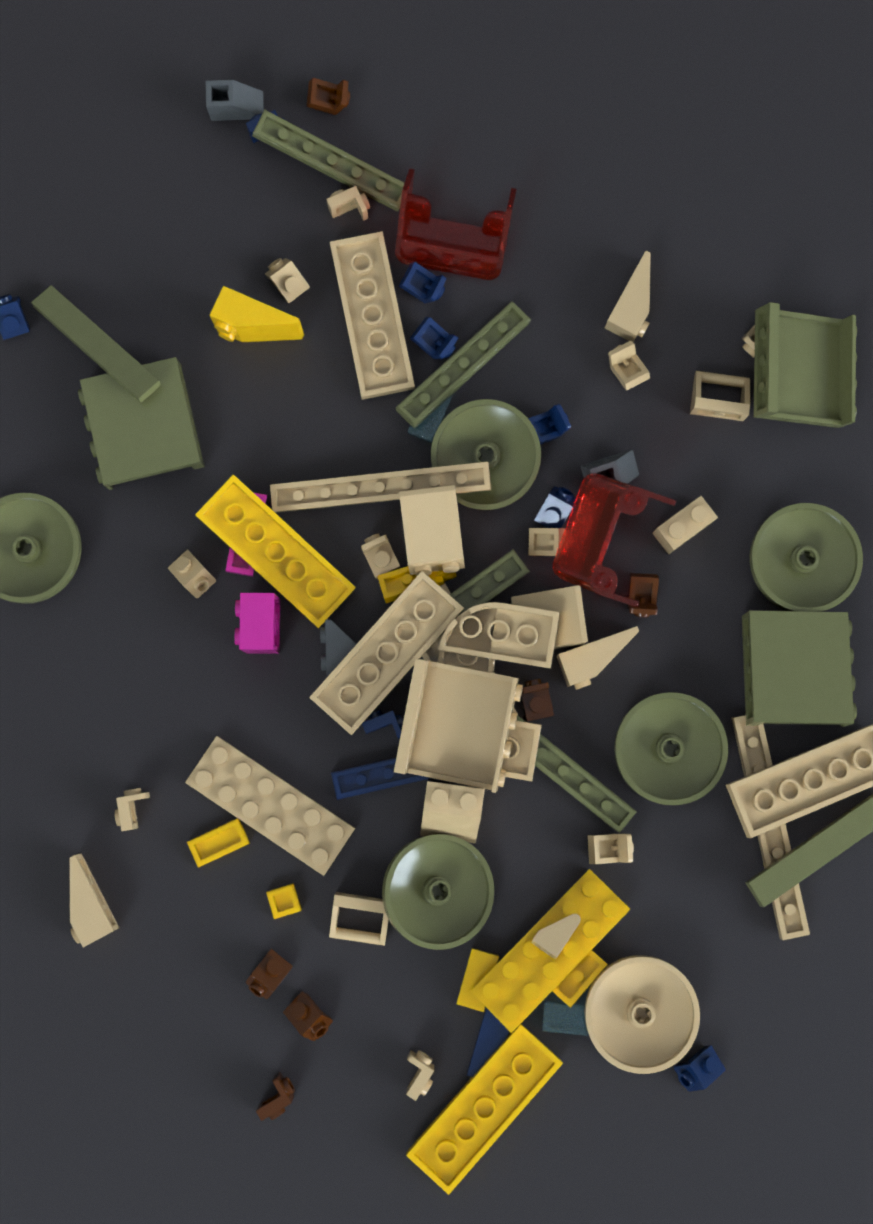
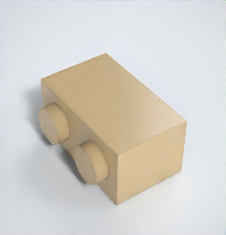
M700 496L656 528L652 534L669 555L713 523L718 517L704 498Z

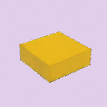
M294 883L266 892L274 919L302 910Z

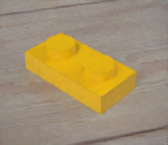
M591 950L555 987L553 992L571 1008L608 964Z

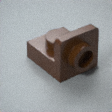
M541 679L524 682L525 687L522 689L521 699L526 722L554 716L548 682L541 683Z

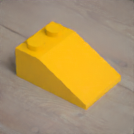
M225 286L222 287L209 315L214 327L219 332L218 335L230 342H233L234 339L240 342L302 340L304 337L299 318Z

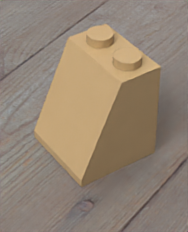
M455 485L400 491L399 496L410 575L415 574L418 576L423 571L428 576L434 571L442 570L445 573H454L459 571V569L465 568Z
M580 585L510 598V604L560 612L554 649L583 646L588 642Z
M428 780L420 836L446 834L459 837L468 843H476L485 789Z

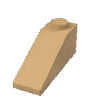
M645 251L605 326V329L634 342L637 335L643 337L650 324L645 321L649 314L651 253Z
M638 627L630 628L558 654L556 657L567 687L574 685L577 690L591 685L590 679L596 677L639 632Z
M81 853L70 857V923L73 927L71 928V934L78 944L81 943L82 947H85L117 930L119 926Z

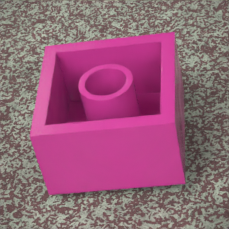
M240 593V600L235 602V615L240 619V628H235V645H239V650L247 654H280V598L275 593Z

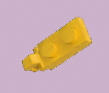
M408 566L377 576L385 603L395 601L417 577L415 574L410 575ZM434 571L428 577L441 586L445 581L455 578L456 572Z

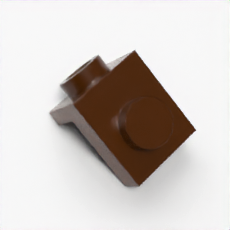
M312 78L309 81L307 107L337 115L343 108L348 106L350 101L348 81L342 80L338 85L317 78Z
M630 573L627 605L631 614L642 618L657 615L658 574Z
M271 949L246 980V984L249 985V990L254 995L267 1000L293 966Z
M303 991L283 1011L284 1015L301 1036L312 1041L325 1035L328 1027L333 1022L332 1018L324 1014L310 996Z
M281 1072L277 1073L272 1080L279 1093L260 1103L256 1109L261 1121L268 1117L271 1120L276 1119L286 1111L284 1107L293 1101L294 1086L287 1076L285 1078L282 1076Z

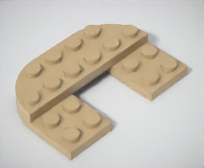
M497 602L473 606L461 613L445 630L439 644L438 662L490 673L494 672L495 660L551 668L560 612ZM517 720L515 730L509 729L507 741L512 742L509 759L504 758L502 769L507 770L506 777L533 781L542 724Z

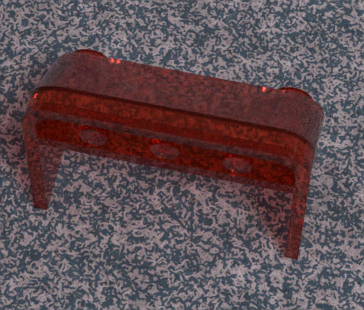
M409 169L402 189L395 248L397 259L406 265L416 262L427 269L479 279L493 280L497 278L502 270L517 189L511 188L506 212L499 210L489 212L484 218L483 227L431 218L432 208L430 202L423 196L412 194L415 169Z
M598 473L587 475L581 483L553 561L555 575L564 581L576 586L580 585L581 588L601 596L638 607L639 602L624 593L615 591L618 583L617 575L612 569L602 566V562L621 512L629 515L641 513L645 509L649 497L675 506L676 500Z

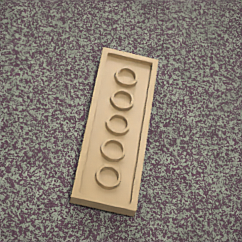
M383 231L331 241L330 246L362 400L415 389Z
M421 571L309 698L349 734L353 735L414 666L415 659H420L449 624L461 613L464 607Z
M873 724L726 784L746 837L753 838L872 787Z
M219 736L215 737L185 782L323 876L327 873L356 829Z

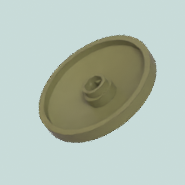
M492 399L474 400L454 409L439 425L431 447L432 467L489 462L491 490L456 494L458 503L478 510L500 509L511 505L524 496L536 480L541 465L539 437L530 420L514 406Z
M15 493L0 498V598L20 604L37 603L49 599L64 589L77 571L82 550L78 527L71 515L61 505L45 496L34 493Z
M814 503L793 504L776 511L758 528L750 548V568L756 585L769 601L786 611L823 612L837 606L855 589L863 567L862 546L852 525L833 509Z
M667 692L652 695L641 700L626 713L617 729L614 753L621 776L627 785L638 795L658 804L683 805L700 799L718 783L727 763L728 741L720 719L710 707L690 695Z
M446 834L425 835L407 843L392 858L383 880V905L390 923L406 940L427 949H451L469 941L486 923L494 901V880L490 867L483 855L467 841Z

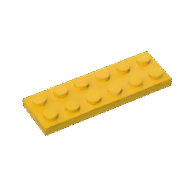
M234 474L195 514L199 520L317 628L328 619L356 588Z
M589 869L471 992L512 1033L628 913L630 908ZM572 914L580 916V924L556 959H553L531 943L539 930Z
M520 1024L508 1035L477 1073L471 1077L408 1149L406 1156L449 1195L563 1064L562 1060L525 1026Z

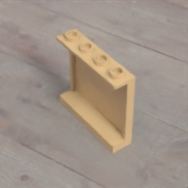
M415 659L394 772L400 774L410 773L492 790L491 792L493 793L498 791V786L504 787L507 770L502 769L504 758L509 759L512 742L507 741L509 729L515 730L518 714L513 713L515 701L520 702L523 685L518 684L519 678L429 660Z

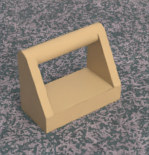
M695 371L690 414L744 421L749 416L750 378ZM701 382L742 388L740 403L701 398Z
M336 892L334 895L329 938L385 946L389 919L384 909L383 899ZM340 907L383 913L381 934L337 927Z
M572 914L539 930L531 943L553 959H556L580 924V916Z

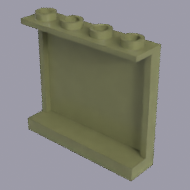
M772 302L755 310L754 418L836 428L855 423L857 414L855 406V390L857 388L856 315H851L845 319L783 311L780 310V304Z
M176 357L142 365L161 383V386L142 403L108 373L80 380L82 389L78 390V395L82 406L85 405L87 415H84V422L88 432L91 431L93 441H90V449L93 457L98 459L99 467L96 468L97 479L100 484L103 483L109 490H112L113 485L186 467H192L194 470L205 467L182 367Z
M749 610L742 615L746 726H757L764 723L840 724V727L854 724L857 716V707L853 703L855 677L851 674V664L854 660V652L850 648L849 637L852 634V623L848 620V612Z

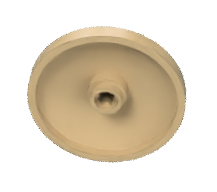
M629 956L608 965L593 981L585 1001V1024L595 1048L612 1065L631 1073H656L679 1062L692 1047L700 1025L699 1002L688 979L670 963L652 956Z

